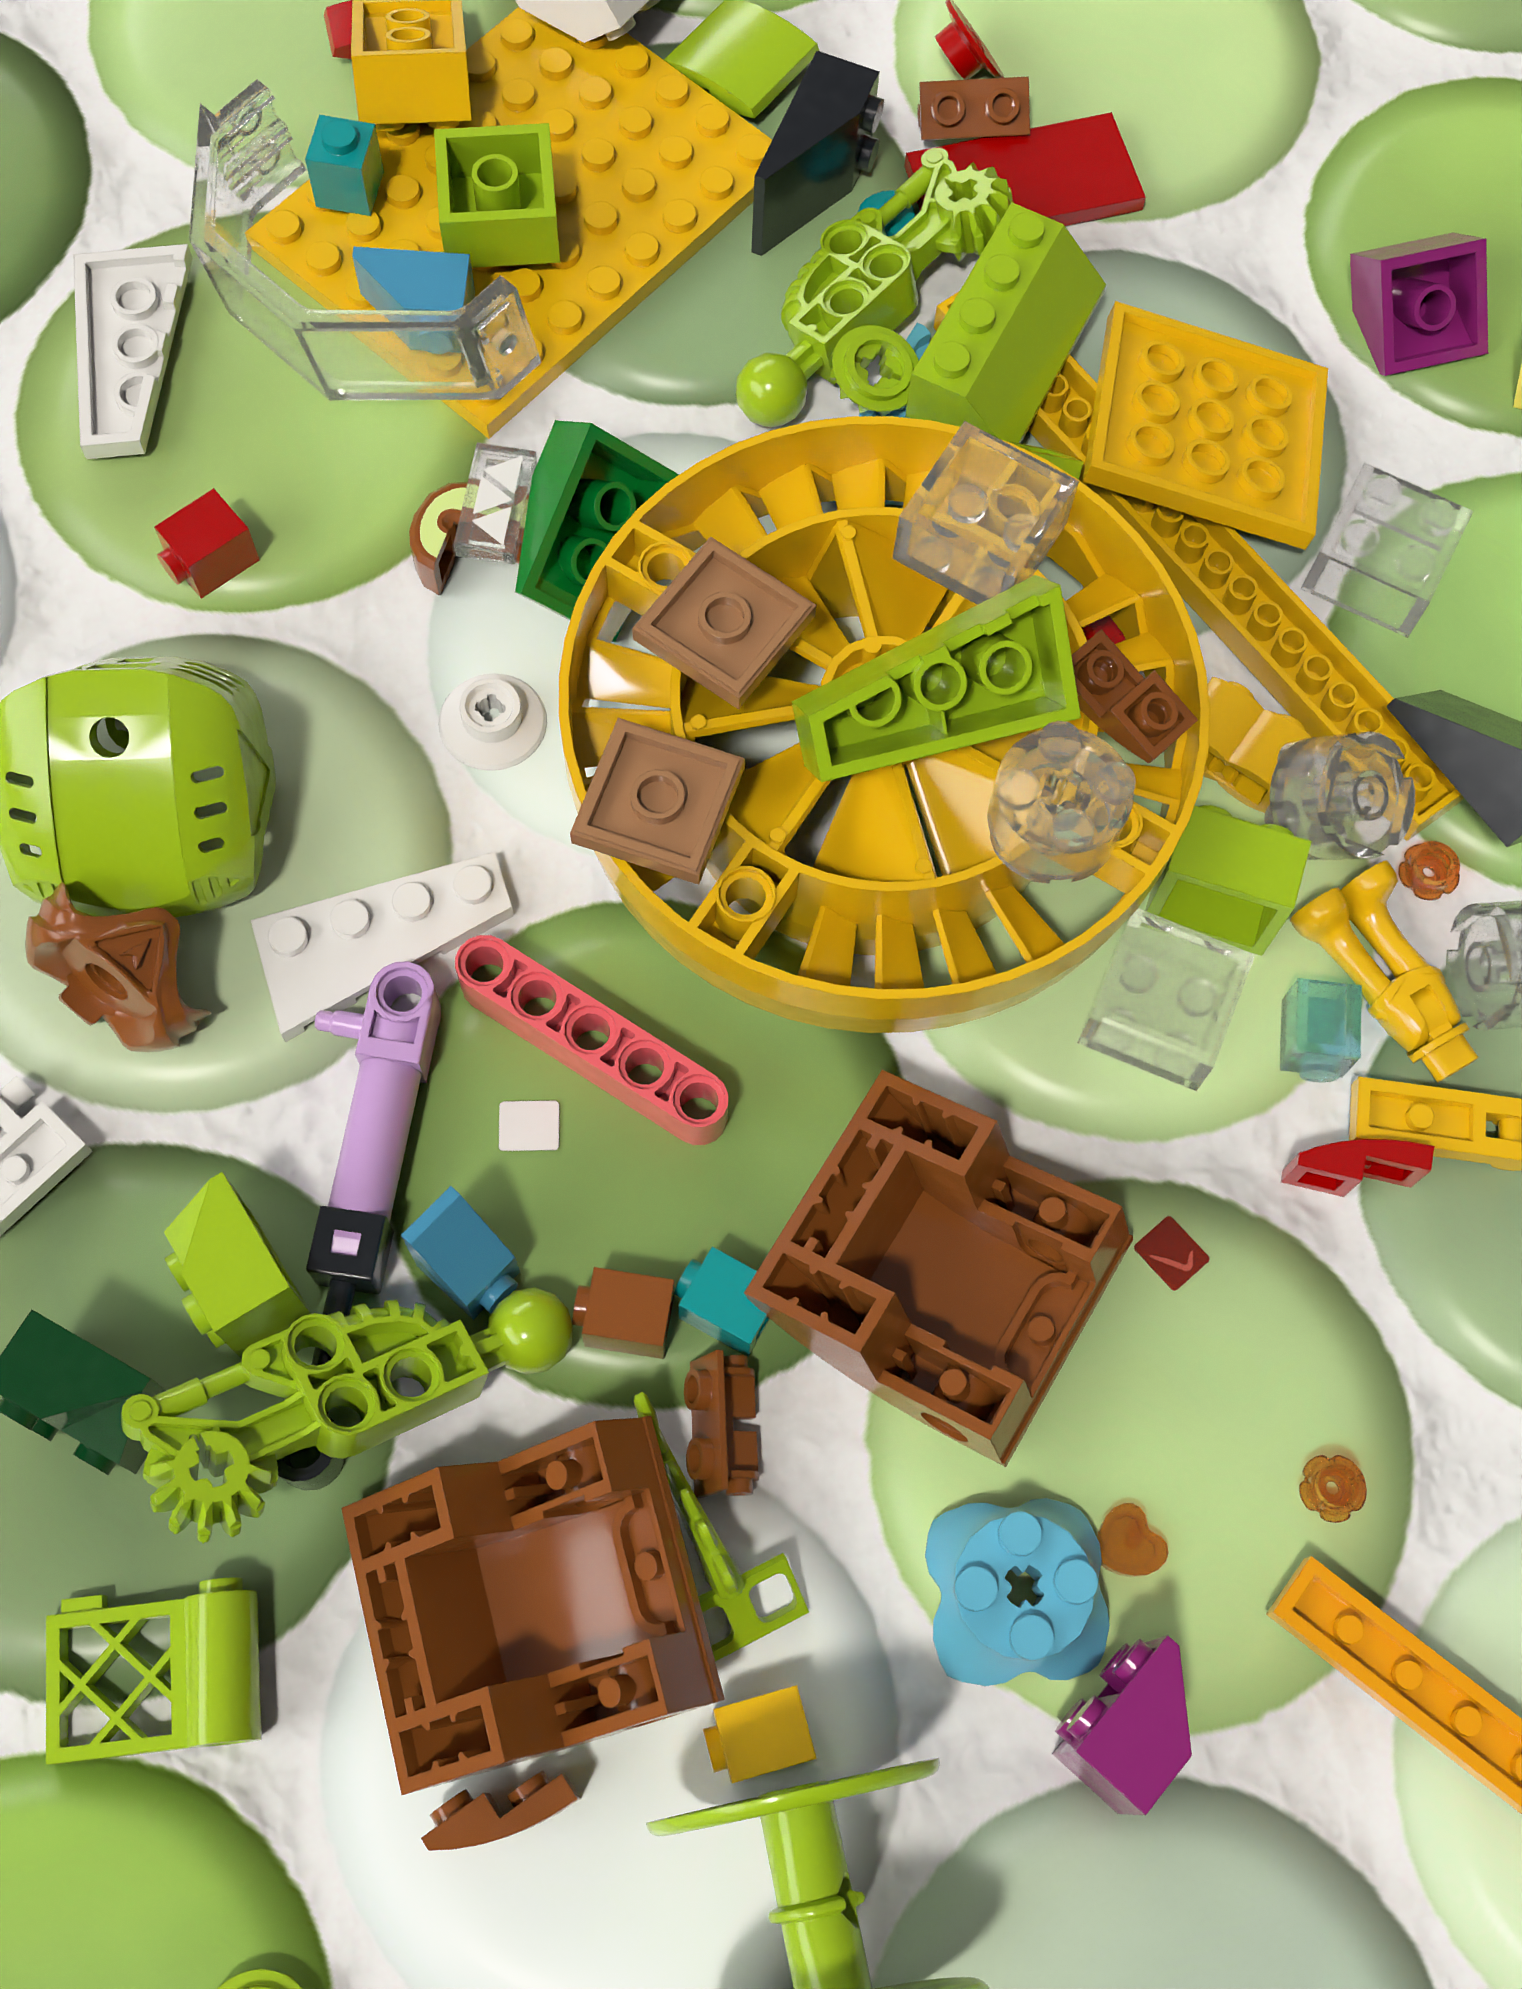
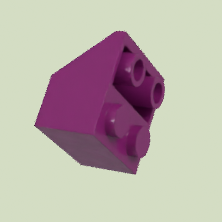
M1168 1635L1148 1642L1138 1639L1131 1647L1127 1643L1124 1644L1099 1675L1108 1683L1097 1697L1094 1695L1087 1702L1083 1698L1080 1699L1065 1715L1055 1730L1063 1740L1052 1754L1117 1814L1146 1816L1192 1756L1180 1648Z

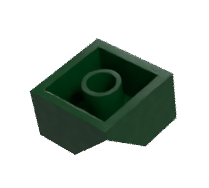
M31 1309L0 1355V1395L2 1396L0 1399V1413L49 1441H52L58 1430L68 1434L80 1442L73 1455L107 1475L111 1473L116 1464L134 1474L138 1472L149 1452L143 1449L140 1441L128 1438L123 1432L121 1425L122 1407L126 1400L134 1395L145 1394L152 1397L166 1390L148 1376Z

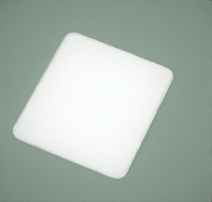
M503 1101L500 1103L499 1149L501 1151L558 1149L559 1103L557 1101Z

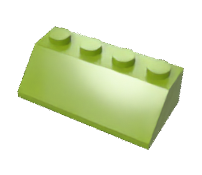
M1011 202L911 374L905 416L972 429L1004 441L1022 442L1104 294L1107 285L1064 224Z

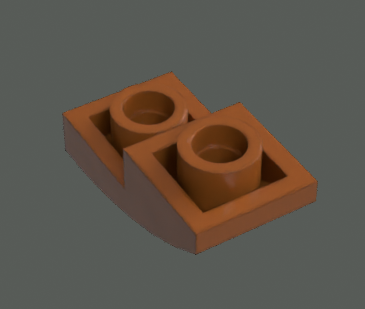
M1102 629L1071 655L1080 711L1116 742L1145 762L1151 763L1198 721L1155 670L1144 678Z
M544 1770L507 1795L514 1808L505 1815H503L490 1793H482L473 1800L468 1790L465 1789L429 1815L436 1827L421 1837V1840L428 1851L454 1850L489 1843L532 1828L559 1814L581 1798L566 1774L561 1773L550 1781Z

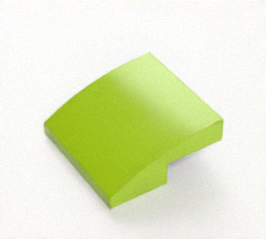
M724 0L664 61L700 87L709 89L712 96L735 113L755 119L812 61L819 48L812 38L777 14L746 0Z

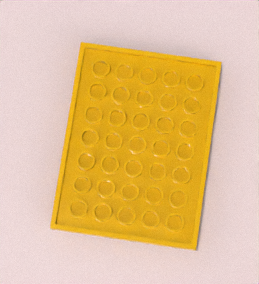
M519 7L466 50L472 121H461L458 126L453 128L549 123L560 263L472 268L475 297L468 349L451 347L433 349L422 345H411L360 294L352 257L354 246L444 252L438 210L434 129L437 128L430 127L427 122L405 123L403 128L394 131L376 130L384 174L371 216L316 207L309 179L245 232L249 248L488 439L753 203L754 176L772 141L770 137L628 33L612 41H608L604 34L583 43Z

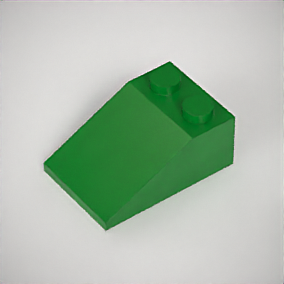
M555 420L532 475L515 593L571 620L575 603L593 566L612 537L642 504L679 474L593 423ZM622 626L614 636L612 642L617 641Z

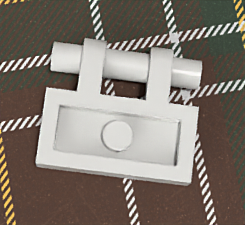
M18 1076L14 1077L0 1090V1127L6 1132L0 1138V1236L93 1152L43 1101L22 1119L15 1113L35 1095Z

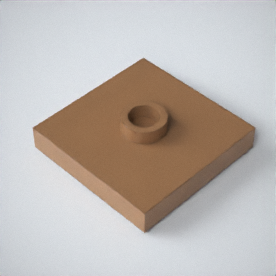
M710 537L632 628L633 640L726 702L740 709L814 619L816 604Z
M618 718L570 831L571 843L699 885L745 769V758Z

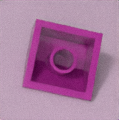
M1452 232L1350 254L1352 311L1379 374L1386 376L1488 354L1486 238Z

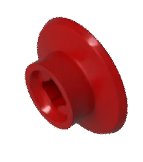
M946 0L945 4L952 22L936 34L935 39L959 75L964 80H967L984 68L995 78H1005L989 50L953 0Z

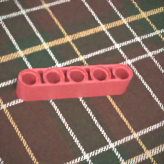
M478 935L468 939L460 946L455 956V969L463 995L473 1007L680 1140L691 1145H707L716 1141L723 1134L728 1119V1092L724 1083L716 1075L503 940L491 935ZM484 965H495L502 969L498 977L488 982H479L471 978L473 972ZM535 998H547L555 1003L552 1010L541 1016H532L523 1011L524 1006ZM588 1031H599L608 1037V1041L602 1047L595 1050H585L575 1043L582 1033ZM641 1064L653 1065L662 1072L661 1077L651 1084H638L633 1082L628 1075L633 1068ZM704 1098L715 1105L716 1111L708 1118L693 1119L682 1111V1107L689 1100Z

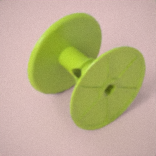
M933 1758L830 1781H816L775 1790L754 1798L647 1822L646 1826L648 1831L655 1836H669L760 1817L778 1906L769 1912L768 1919L771 1923L781 1924L793 1988L873 1989L856 1907L865 1901V1895L862 1891L852 1890L834 1800L930 1777L938 1771L940 1760L939 1758ZM950 1977L908 1982L875 1989L990 1988L984 1981L978 1978Z

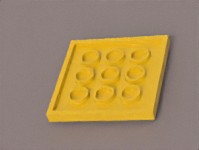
M1115 301L1107 317L1082 482L1306 550L1316 535L1328 368Z

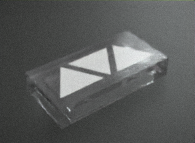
M477 442L454 540L456 556L516 564L527 513L532 475L537 465L536 451Z

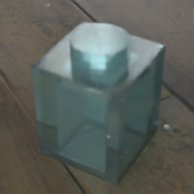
M1298 978L1282 999L1280 1071L1300 1073V1078L1310 1082L1324 1083L1335 1081L1339 1077L1343 1078L1361 1058L1362 985Z

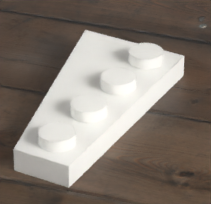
M188 244L73 254L80 447L86 459L145 454L193 259Z
M491 852L252 919L251 924L280 1034L284 1041L287 1042L305 1032L304 1026L315 1021L317 1012L321 1010L331 1012L343 1011L356 1004L355 998L369 991L374 976L383 967L394 962L409 961L418 964L438 952L444 955L464 944L468 939L476 937L508 920L514 914L496 853Z

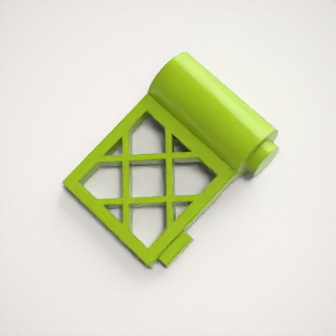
M230 1577L200 1581L199 1594L183 1599L108 1608L107 1595L62 1599L61 1614L46 1616V1765L262 1740L258 1592L243 1590V1578ZM170 1617V1647L152 1667L129 1645V1642L148 1620ZM128 1622L119 1634L108 1626L110 1624ZM92 1627L109 1643V1646L83 1675L68 1661V1630ZM119 1654L144 1676L143 1680L120 1708L95 1686V1683ZM170 1667L171 1684L163 1677ZM68 1679L75 1685L69 1694ZM154 1687L171 1702L172 1734L148 1737L129 1719ZM87 1696L110 1720L90 1744L68 1747V1716L80 1701ZM119 1729L131 1738L110 1742Z

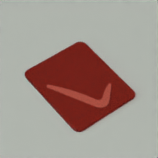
M1171 1216L1164 1218L1134 1246V1250L1173 1291L1178 1290L1209 1262V1256Z

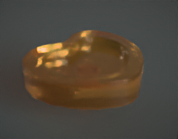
M1123 1503L1113 1508L1103 1518L1098 1530L1097 1539L1100 1543L1101 1565L1106 1570L1121 1576L1141 1577L1159 1570L1166 1562L1169 1554L1167 1543L1161 1536L1149 1529L1146 1514L1139 1506L1133 1503Z

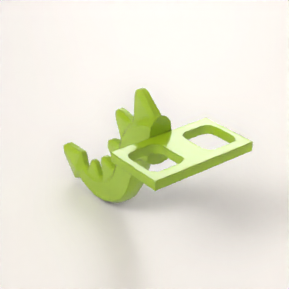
M640 1392L634 1395L633 1400L638 1418L644 1416L652 1417L674 1504L695 1547L705 1580L712 1588V1590L698 1596L702 1613L712 1607H721L731 1626V1632L725 1639L711 1645L715 1662L809 1613L784 1553L740 1574L736 1562L714 1529L659 1428L656 1411L647 1394ZM776 1574L785 1575L793 1593L792 1602L769 1616H758L749 1597L750 1590L753 1586Z

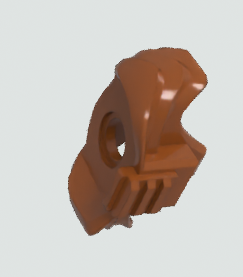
M61 882L51 896L43 899L38 915L28 917L25 950L29 965L33 969L66 985L67 987L59 994V1000L90 1026L103 1017L122 1045L128 1050L135 1052H158L180 1047V1038L195 1032L199 1021L212 1014L207 1009H195L185 1005L178 992L176 963L180 925L178 920L167 910L154 907L129 914L92 916L76 910L69 897L68 888Z

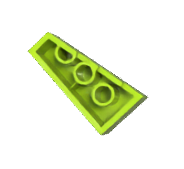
M1034 575L792 701L804 766L819 781L825 782L1081 718L1061 585Z

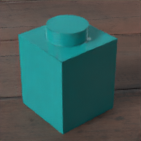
M319 114L305 158L316 207L371 216L384 174L375 124Z
M711 1247L703 1263L692 1259L678 1281L674 1294L682 1298L679 1303V1319L749 1357L770 1320L767 1314L759 1310L744 1294L757 1271L720 1250Z

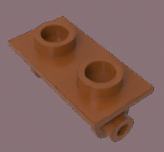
M1029 76L919 82L920 104H918L917 119L918 127H921V141L1030 135Z
M715 1350L690 1362V1370L686 1375L684 1383V1400L687 1408L691 1410L692 1439L687 1447L686 1468L689 1477L694 1480V1494L697 1498H703L725 1491L727 1496L752 1495L753 1482L759 1480L757 1431L733 1430V1419L752 1420L756 1418L755 1370L748 1368L747 1356H723V1350Z

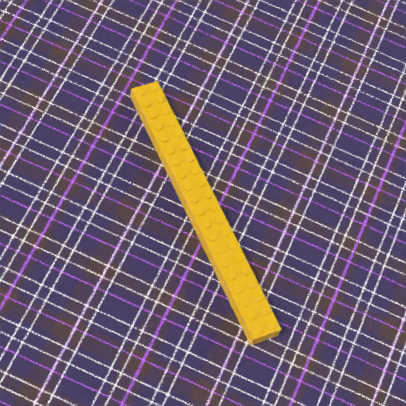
M959 292L937 305L933 326L936 331ZM1069 355L1028 431L1044 448L1053 449L1084 461L1079 480L1082 482L1097 383ZM1082 482L1108 502L1140 534L1163 564L1181 597L1284 709L1304 726L1306 732L1316 741L1319 747L1406 841L1410 840L1464 799L1461 793L1387 709L1386 706L1394 698L1234 528Z

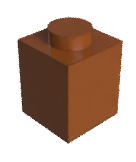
M594 1267L591 1286H578L573 1310L572 1325L583 1327L582 1337L584 1346L664 1359L675 1295L674 1280Z

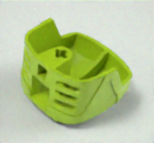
M181 657L109 658L47 675L14 690L1 700L0 850L12 885L33 901L42 904L43 899L51 896L56 887L63 882L68 888L69 897L76 910L92 916L129 914L147 908L159 907L167 910L174 917H181L225 907L248 896L256 888L262 867L264 835L276 787V774L272 749L268 744L262 708L256 693L247 681L230 671L212 664ZM103 718L105 719L108 735L116 745L125 749L124 752H110L99 743L96 734L97 726ZM215 766H220L224 770L223 775L207 780L197 781L194 778V772ZM218 802H223L227 805L226 811L205 817L197 813V808ZM214 838H221L224 841V846L204 850L201 847V842ZM29 845L39 847L42 855L32 853Z

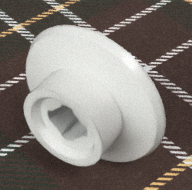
M483 674L464 681L445 699L439 714V733L449 753L463 764L480 770H503L522 763L537 750L546 733L547 714L540 696L527 683L509 675ZM493 708L498 709L499 716L493 718V721H485L483 717L485 713Z

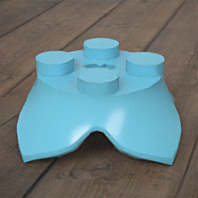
M1048 1498L1032 1499L1019 1507L1004 1508L989 1503H968L947 1511L932 1521L927 1535L925 1559L929 1575L941 1592V1602L933 1619V1642L939 1662L948 1677L960 1682L980 1686L1003 1684L1025 1672H1035L1049 1680H1070L1090 1672L1099 1665L1105 1652L1110 1626L1108 1608L1099 1585V1572L1102 1562L1100 1543L1089 1520L1081 1510L1070 1504ZM1012 1570L1017 1577L1026 1572L1033 1578L1035 1582L1031 1589L1037 1595L1033 1606L1026 1599L1020 1602L1018 1606L1009 1601L1007 1596L1012 1586L1005 1579L1008 1571Z

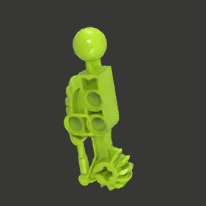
M932 148L922 155V167L897 188L895 195L880 209L865 208L851 219L837 221L828 226L821 234V248L812 255L810 262L804 264L799 269L797 279L791 282L785 293V301L781 310V321L788 331L794 348L786 355L763 353L747 361L737 376L735 396L738 406L751 422L765 427H779L794 420L806 404L808 386L806 380L816 373L834 385L837 383L836 380L830 379L832 370V358L830 356L843 335L856 327L865 325L881 326L892 331L896 329L913 313L918 305L919 298L916 281L922 270L942 252L953 253L959 262L966 254L975 253L980 257L1009 205L1013 202L1012 191L1008 187L1007 179L998 177L994 167L978 171L974 162L966 170L957 171L954 163L949 160L948 152L945 149ZM926 194L921 211L895 235L886 236L884 227L905 208H910Z
M535 1287L515 1290L497 1303L489 1317L488 1328L469 1336L461 1319L453 1323H449L446 1319L437 1321L425 1311L426 1304L415 1302L414 1309L399 1306L398 1300L394 1299L385 1300L383 1308L369 1309L366 1304L362 1303L353 1306L351 1314L344 1316L340 1311L328 1315L313 1313L302 1316L294 1321L288 1329L248 1346L242 1354L241 1362L199 1380L196 1377L152 1397L145 1394L134 1395L127 1399L122 1407L121 1425L123 1432L128 1438L140 1441L143 1449L149 1452L144 1464L143 1478L147 1483L158 1488L150 1496L151 1509L153 1512L173 1510L168 1527L173 1534L183 1531L193 1521L198 1523L197 1540L203 1544L210 1540L213 1524L220 1523L225 1533L230 1537H235L241 1532L240 1514L259 1518L264 1512L265 1502L259 1494L270 1491L277 1485V1460L300 1449L316 1446L320 1452L329 1457L341 1459L352 1457L479 1398L489 1372L505 1366L508 1369L526 1375L548 1371L564 1359L572 1345L573 1325L569 1309L553 1293ZM318 1347L326 1351L331 1360L318 1366L308 1365L301 1361L296 1353L303 1348ZM402 1377L412 1378L422 1385L425 1392L416 1397L403 1396L396 1392L391 1382ZM244 1383L251 1388L286 1399L240 1421L178 1417L206 1405L208 1399ZM338 1406L350 1407L357 1411L362 1421L355 1426L342 1427L331 1422L326 1412ZM199 1460L203 1468L208 1469L213 1477L224 1475L222 1485L213 1487L207 1478L198 1480Z

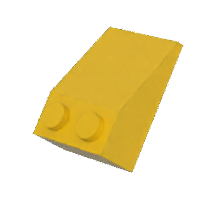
M352 0L351 59L358 120L375 124L376 130L379 131L399 130L405 126V123L426 122L432 128L449 129L458 126L461 121H472L462 0Z

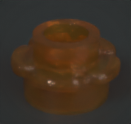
M1428 841L1414 845L1404 853L1405 861L1401 862L1398 867L1399 878L1403 886L1413 890L1416 897L1427 901L1438 900L1443 893L1451 894L1458 886L1460 862L1456 853L1446 844ZM1423 869H1430L1434 875L1432 877L1426 876Z
M1319 1455L1309 1460L1304 1466L1302 1473L1305 1478L1299 1484L1300 1498L1308 1510H1316L1320 1513L1319 1516L1322 1520L1331 1523L1344 1522L1350 1518L1352 1511H1359L1363 1507L1367 1496L1365 1478L1361 1470L1350 1459L1341 1455H1335L1332 1458ZM1328 1482H1334L1337 1485L1338 1491L1335 1495L1327 1491L1326 1485Z

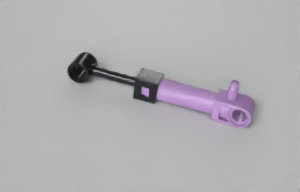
M409 961L389 964L374 976L369 988L364 1014L341 1010L335 1012L321 1010L317 1012L315 1017V1028L317 1030L331 1032L334 1036L358 1039L355 1056L360 1065L328 1206H320L306 1271L317 1285L329 1287L323 1310L324 1315L337 1311L342 1312L344 1316L350 1315L355 1291L378 1295L382 1290L394 1230L390 1224V1217L420 1083L427 1082L441 1019V1005L429 973L420 965ZM416 994L421 997L419 1004L409 1011L398 1012L391 1009L393 1001L401 995ZM315 1347L311 1365L318 1366L331 1360L326 1351ZM321 1452L313 1465L306 1468L292 1467L289 1454L277 1460L278 1476L298 1489L304 1491L319 1490L330 1485L340 1475L345 1458H333Z

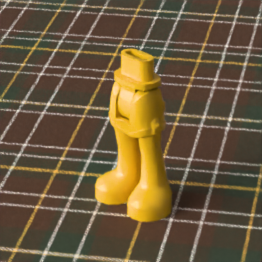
M1385 860L1358 875L1341 890L1339 887L1333 888L1316 897L1298 910L1289 921L1301 936L1319 944L1349 975L1370 1005L1368 1008L1369 1014L1379 1022L1389 1036L1407 1051V1056L1413 1064L1422 1060L1433 1078L1439 1083L1468 1066L1479 1057L1463 1035L1470 1029L1466 1022L1455 1027L1461 1020V1015L1446 985L1440 969L1430 966L1412 947L1393 921L1387 909V901L1398 882V878L1388 860ZM1349 920L1358 928L1365 939L1384 960L1395 976V979L1390 981L1372 959L1352 930Z

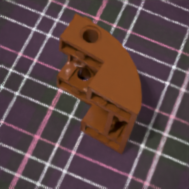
M882 1070L744 1294L748 1300L759 1310L766 1313L768 1318L791 1337L854 1382L923 1424L1007 1467L1131 1245L1133 1235L1129 1234L1121 1205L1010 1156L997 1120Z
M651 1416L593 1421L496 1462L439 1466L341 1508L401 1796L565 1750L725 1700Z

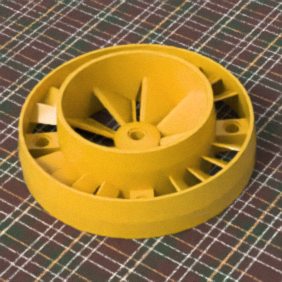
M849 416L787 426L735 443L699 461L666 483L633 513L610 540L593 566L575 603L564 639L559 672V722L567 780L577 814L593 779V776L586 777L585 768L598 766L618 718L695 742L696 737L795 720L792 701L919 636L923 633L926 626L932 629L1034 575L1047 579L1027 560V557L1034 548L1052 559L1084 587L1066 601L1063 598L1071 655L1087 642L1082 627L1109 615L1126 638L1125 641L1115 644L1138 672H1144L1145 677L1155 670L1198 721L1164 751L1165 768L1091 759L1094 753L1097 733L1104 731L1080 711L1081 718L853 774L813 867L788 857L784 849L831 780L819 781L804 766L799 742L743 772L706 866L717 882L689 922L678 915L654 893V891L673 879V876L594 851L605 875L626 908L657 943L678 962L712 986L756 1008L789 1020L828 1029L864 1033H900L951 1027L984 1018L1017 1005L1063 979L1093 955L1132 916L1159 880L1190 820L1202 785L1209 749L1210 701L1206 668L1197 633L1183 599L1163 564L1140 534L1108 502L1080 480L1048 460L993 436L932 420L894 416ZM885 500L903 502V508L885 507ZM836 501L837 510L823 513L822 502ZM948 511H953L970 517V519L965 524L948 518L947 514ZM768 514L777 529L769 534L766 533L758 519ZM712 537L816 604L814 619L789 649L826 671L820 686L766 676L741 708L737 709L660 657L611 642L631 610L643 616L668 587L656 584V582L660 580H674L696 554L693 551L704 545ZM859 617L865 638L849 643L834 619ZM594 699L669 708L670 711L589 707V701ZM905 768L909 774L942 874L940 877L937 876L906 777ZM1113 789L1161 802L1160 816ZM1107 828L1113 830L1119 836L1120 841L1102 839L1094 829ZM1051 852L1125 893L1103 918L1067 943H1064L1021 895ZM736 901L750 915L736 913L729 905ZM997 915L1026 962L1021 966L997 974L976 932V929L985 925ZM774 929L790 938L808 944L798 975H793L754 960ZM942 945L952 984L924 988L918 951ZM854 954L875 955L874 989L850 986Z

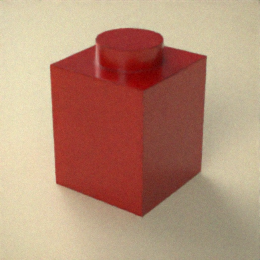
M215 488L154 526L164 549L157 554L163 568L177 585L186 580L201 599L260 561L249 528Z

